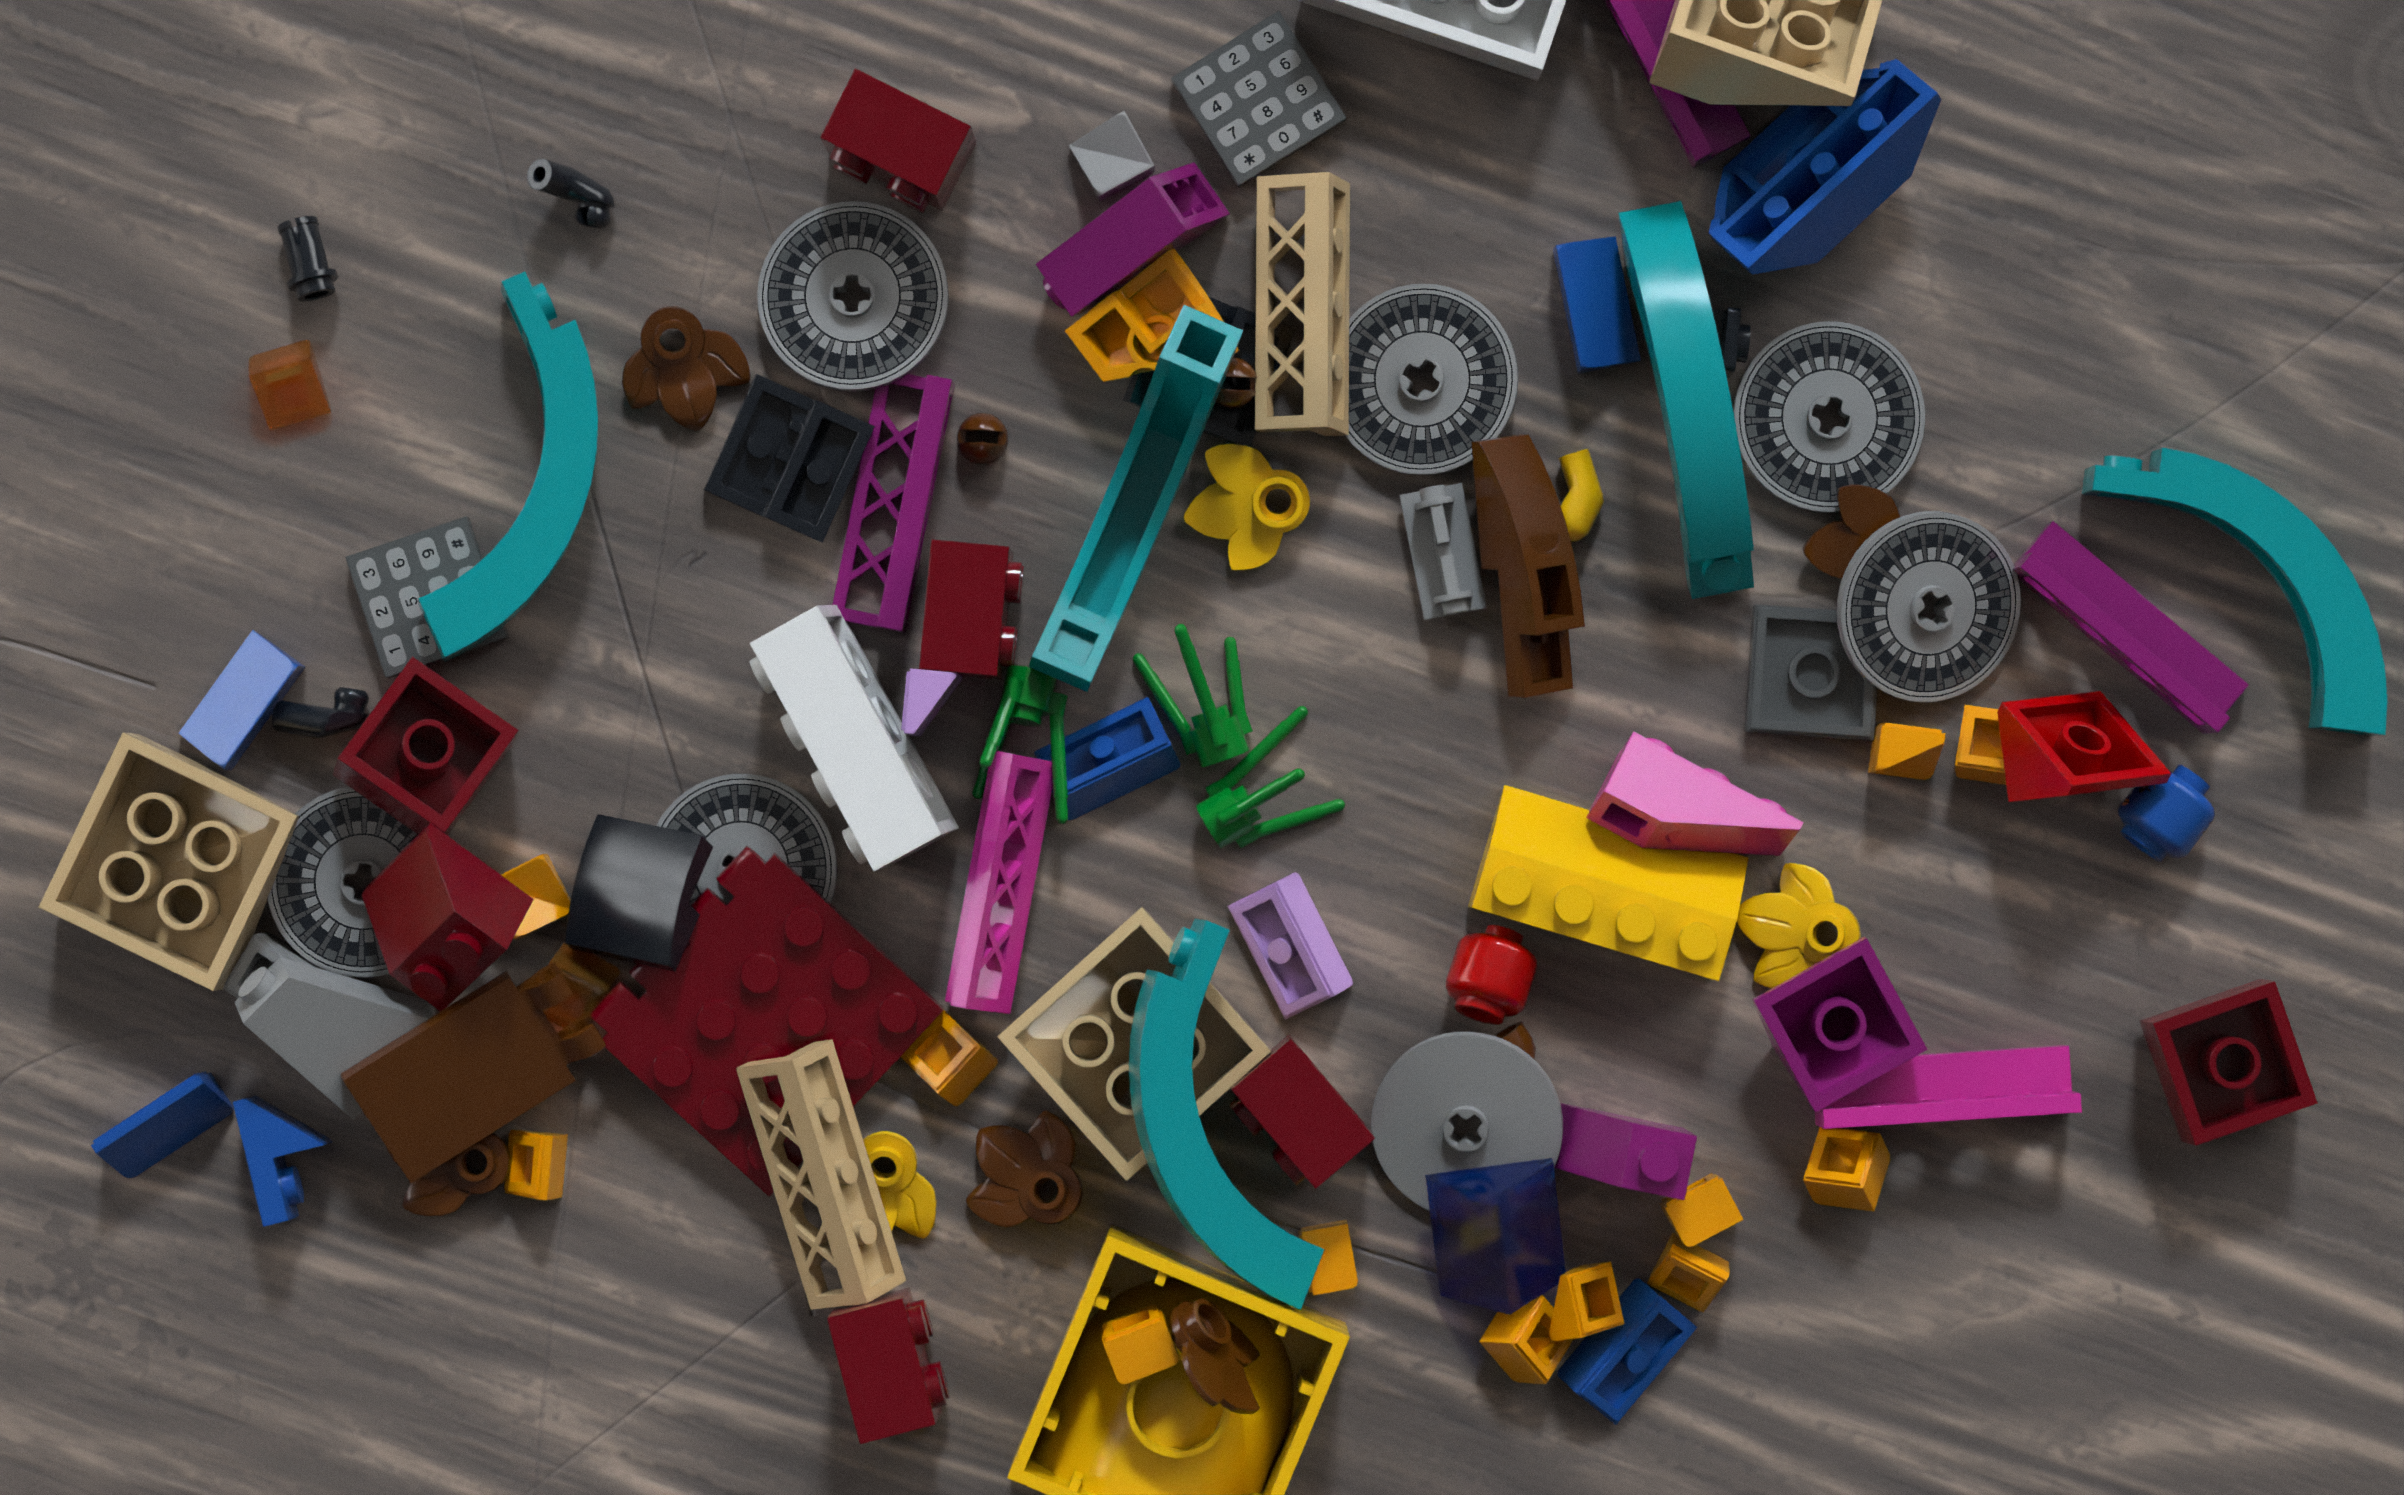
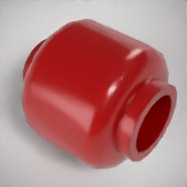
M1488 925L1485 933H1470L1460 939L1446 979L1447 993L1456 1001L1454 1008L1458 1013L1478 1022L1500 1025L1505 1017H1513L1523 1011L1537 971V960L1534 954L1521 945L1523 936L1520 933L1503 926Z

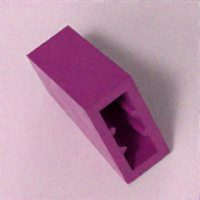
M1193 162L1149 177L1035 265L1044 276L1043 286L1050 299L1060 308L1066 309L1070 316L1073 317L1091 310L1112 292L1121 289L1164 253L1173 248L1176 251L1180 250L1221 222L1230 213L1196 163Z
M1560 1103L1563 1114V1138L1554 1168L1621 1188L1685 1200L1697 1135L1683 1127Z

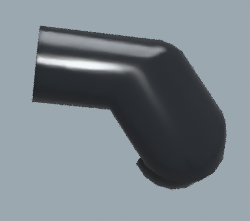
M538 159L531 164L527 173L529 186L532 189L578 203L575 218L580 225L592 228H605L610 223V208H614L615 203L609 189L566 165L546 159Z
M339 687L334 692V708L280 700L275 705L272 713V725L274 730L278 732L312 738H323L359 729L370 715L365 713L366 706L369 703V696L364 690Z

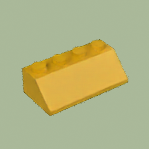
M1507 785L1503 786L1468 907L1719 981L1738 918L1748 857L1735 853L1641 848L1587 819L1586 817L1589 812L1587 809Z

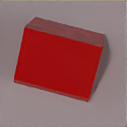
M2101 691L2002 702L1997 711L2008 802L2164 784L2168 782L2172 774Z

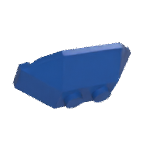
M1894 59L1880 63V68L1862 71L1856 96L1851 106L1791 105L1723 168L1716 197L1714 219L1711 220L1709 235L1712 240L1752 275L1818 263L1912 176L1941 102L1939 94L1899 60Z

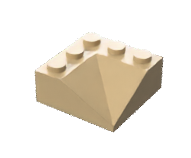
M1675 0L1649 83L1704 103L1715 105L1851 106L1856 96L1882 0Z
M123 732L44 894L39 908L212 991L223 990L230 973L255 933L299 816L202 764L140 734Z
M1143 906L997 1036L1126 1181L1147 1163L1137 1134L1131 1105L1129 1082L1130 1034L1136 1002L1147 969L1172 976L1176 966L1169 963V955L1174 941ZM1209 982L1200 1008L1193 1042V1084L1199 1116L1271 1052L1266 1043L1211 982Z

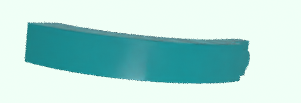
M1677 201L1620 212L1618 214L1624 265L1642 322L1661 406L1676 492L1686 580L1691 598L1697 599L1753 588L1751 551H1754L1734 412L1712 307L1697 249L1682 202Z
M525 271L501 282V293L527 348L539 384L544 419L543 448L540 465L523 509L509 531L494 549L473 568L453 582L418 598L420 610L444 662L476 647L503 628L527 606L548 581L564 556L578 527L592 483L597 453L598 410L595 382L588 352L576 320L551 329L549 321L557 318L551 298L543 283L532 287Z
M1183 305L1160 354L1145 398L1115 472L1065 586L1034 650L1029 667L1088 692L1130 602L1191 462L1229 370L1243 330Z
M2162 447L2151 452L2149 471H2141L2143 460L2123 456H2104L2103 466L2093 465L2085 469L2082 487L2083 495L2145 502L2191 514L2216 526L2252 553L2272 575L2286 596L2297 618L2305 641L2311 679V705L2308 728L2365 736L2386 735L2388 703L2386 672L2379 635L2368 603L2345 561L2334 545L2311 519L2288 499L2258 479L2227 464L2194 453Z
M1194 918L1190 929L1186 927L1180 929L1171 948L1169 963L1176 965L1172 976L1147 969L1136 1002L1130 1034L1129 1082L1131 1105L1137 1134L1149 1169L1163 1197L1182 1225L1196 1241L1225 1268L1269 1296L1301 1310L1324 1249L1289 1234L1269 1221L1243 1197L1219 1165L1207 1141L1199 1118L1193 1084V1042L1200 1008L1230 930L1207 920Z

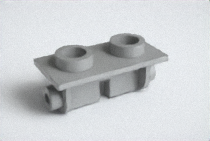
M1462 483L1448 486L1436 485L1419 489L1417 492L1399 495L1424 620L1487 608Z

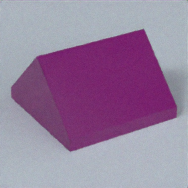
M1866 937L1857 940L1752 999L1772 1047L1815 1113L1928 1050Z

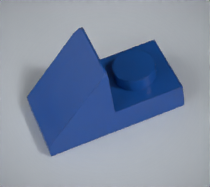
M258 1096L233 1101L263 1227L298 1217L299 1213L296 1204L304 1202L303 1186L296 1166L287 1167L284 1155L332 1143V1140Z

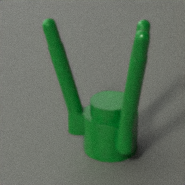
M1178 624L1174 629L1184 663L1202 710L1201 713L1191 717L1194 729L1191 728L1144 655L1137 653L1133 656L1132 661L1178 732L1186 755L1196 752L1201 767H1206L1250 750L1244 735L1253 730L1245 710L1240 661L1234 637L1229 636L1224 640L1225 663L1232 715H1230L1227 704L1215 707L1187 627L1184 624Z
M1008 666L1000 698V706L980 758L979 774L972 794L976 799L983 798L988 768L992 765L996 752H1001L1010 724L1015 723L1023 726L1039 727L1042 716H1049L1055 819L1057 823L1065 824L1068 820V790L1064 713L1068 696L1054 692L1057 682L1056 678L1031 667Z
M1299 706L1223 778L1205 788L1210 797L1197 804L1196 808L1210 834L1221 849L1234 841L1237 842L1240 848H1243L1258 838L1323 818L1345 808V802L1342 799H1336L1253 825L1252 823L1262 818L1257 807L1304 779L1305 772L1300 768L1274 780L1252 794H1249L1244 785L1232 790L1241 779L1308 715L1306 707Z

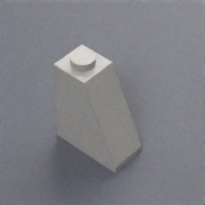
M279 957L268 969L260 967L255 970L240 987L238 992L239 998L234 1002L246 1027L353 1120L362 1112V1109L343 1082L341 1073L437 1014L435 1009L424 999L283 957Z

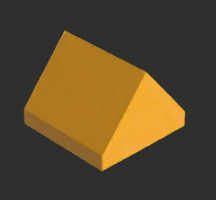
M510 1130L508 1150L511 1165L508 1176L505 1179V1193L537 1200L562 1198L568 1134Z
M1672 1232L1647 1284L1704 1313L1728 1280L1730 1274L1729 1261L1698 1245L1687 1247L1682 1243L1679 1236Z

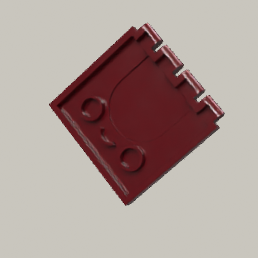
M746 846L716 878L733 895L728 903L723 901L709 888H706L692 903L691 906L700 916L676 971L636 963L629 973L646 989L645 992L639 997L630 987L620 981L595 1007L590 1016L606 1031L602 1037L606 1043L605 1048L770 1197L774 1190L736 1068L751 1061L785 1057L813 1042L833 1039L854 1107L944 1010L942 1005L775 852L765 861L753 849ZM777 1075L763 1077L769 1099L782 1109L785 1099ZM786 1136L783 1145L787 1158L798 1167L803 1161L800 1148Z

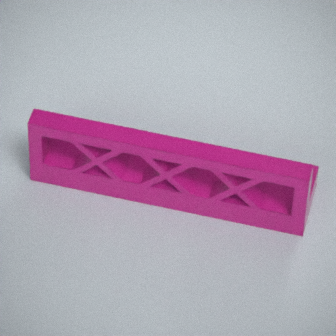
M997 751L992 765L988 768L945 1001L950 1002L951 1006L1005 1014L1011 1013L1053 788L1052 761Z
M2067 1045L1919 1054L1815 1113V1125L1823 1129L2082 1113L2081 1093L2072 1091L2070 1051Z

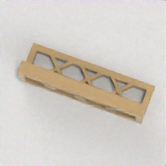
M1330 172L1257 176L1255 372L1257 378H1255V430L1259 432L1310 430L1322 436L1349 435L1350 183ZM1305 190V213L1287 231L1275 219V192ZM1275 232L1282 238L1276 245ZM1305 233V245L1303 247L1298 240ZM1292 248L1304 260V277L1287 295L1275 282V265ZM1274 295L1281 301L1275 309ZM1303 297L1304 311L1297 305ZM1291 311L1304 324V340L1287 358L1274 345V329ZM1274 359L1281 365L1275 372ZM1303 360L1304 374L1297 368ZM1291 375L1304 388L1303 415L1274 416V392Z
M833 1039L813 1042L785 1057L751 1061L737 1067V1074L810 1310L868 1304L906 1281L905 1274ZM777 1075L785 1099L782 1109L769 1099L763 1077ZM786 1136L800 1148L804 1161L801 1169L787 1158L783 1145ZM805 1197L818 1207L822 1219L820 1229H817L805 1217L802 1207ZM823 1257L837 1268L842 1288L828 1290L820 1265Z

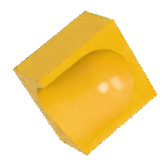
M1111 1224L1013 1457L1007 1478L1046 1495H1284L1349 1341L1350 1335L1347 1325L1341 1320L1305 1305H1302L1301 1310L1256 1289L1236 1276ZM1200 1298L1211 1301L1223 1312L1227 1320L1242 1330L1260 1353L1257 1360L1244 1367L1246 1378L1260 1409L1254 1414H1239L1231 1412L1220 1403L1215 1407L1208 1404L1192 1386L1183 1366L1182 1352L1176 1345L1179 1362L1175 1366L1128 1384H1120L1116 1379L1104 1348L1099 1327H1102L1101 1324L1156 1303L1157 1305L1160 1304L1171 1333L1170 1317L1175 1307L1182 1302H1194Z

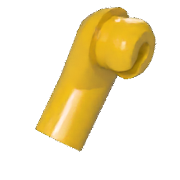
M1589 449L1580 450L1558 458L1569 491L1560 506L1567 524L1570 540L1574 542L1588 535L1604 504L1603 493Z

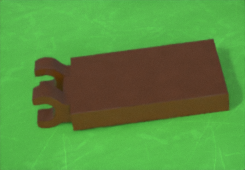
M555 962L543 967L517 986L508 972H503L341 1073L343 1082L410 1183L418 1180L575 1082L574 1075L567 1064L586 1059L606 1046L601 1037L602 1035L588 1013L577 1018L557 1033L543 1012V1009L556 1006L573 994L567 980Z

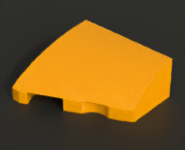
M1175 248L1164 253L1121 289L1108 295L1067 328L1065 332L1101 380L1105 382L1127 378L1134 374L1155 371L1160 354L1183 305L1220 321H1223V319Z

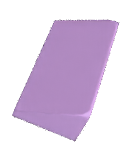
M910 668V672L907 671L901 730L910 736H921L959 685L963 676L953 672Z
M1294 872L1228 906L1285 1020L1334 997L1352 986V978L1298 873Z

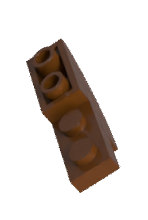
M1529 434L1473 441L1471 444L1481 568L1498 570L1508 697L1527 698L1573 689L1569 629L1585 627L1575 556L1567 524L1554 486Z

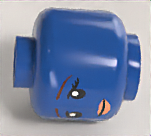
M2179 764L2167 783L2133 787L2118 808V815L2124 824L2120 831L2121 835L2140 851L2158 862H2162L2166 856L2170 858L2185 857L2214 820L2215 810L2207 798L2204 797L2210 786L2197 774Z

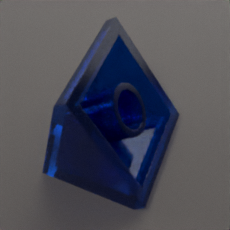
M1552 1158L1425 1175L1440 1296L1510 1315L1558 1285L1559 1278L1562 1274L1566 1273Z

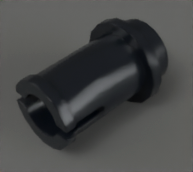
M303 216L295 218L296 227H292V223L289 220L279 224L277 227L278 232L282 237L292 278L287 282L289 290L296 292L298 300L302 302L314 301L332 295L335 292L333 282L338 279V275L335 269L328 266L317 217Z

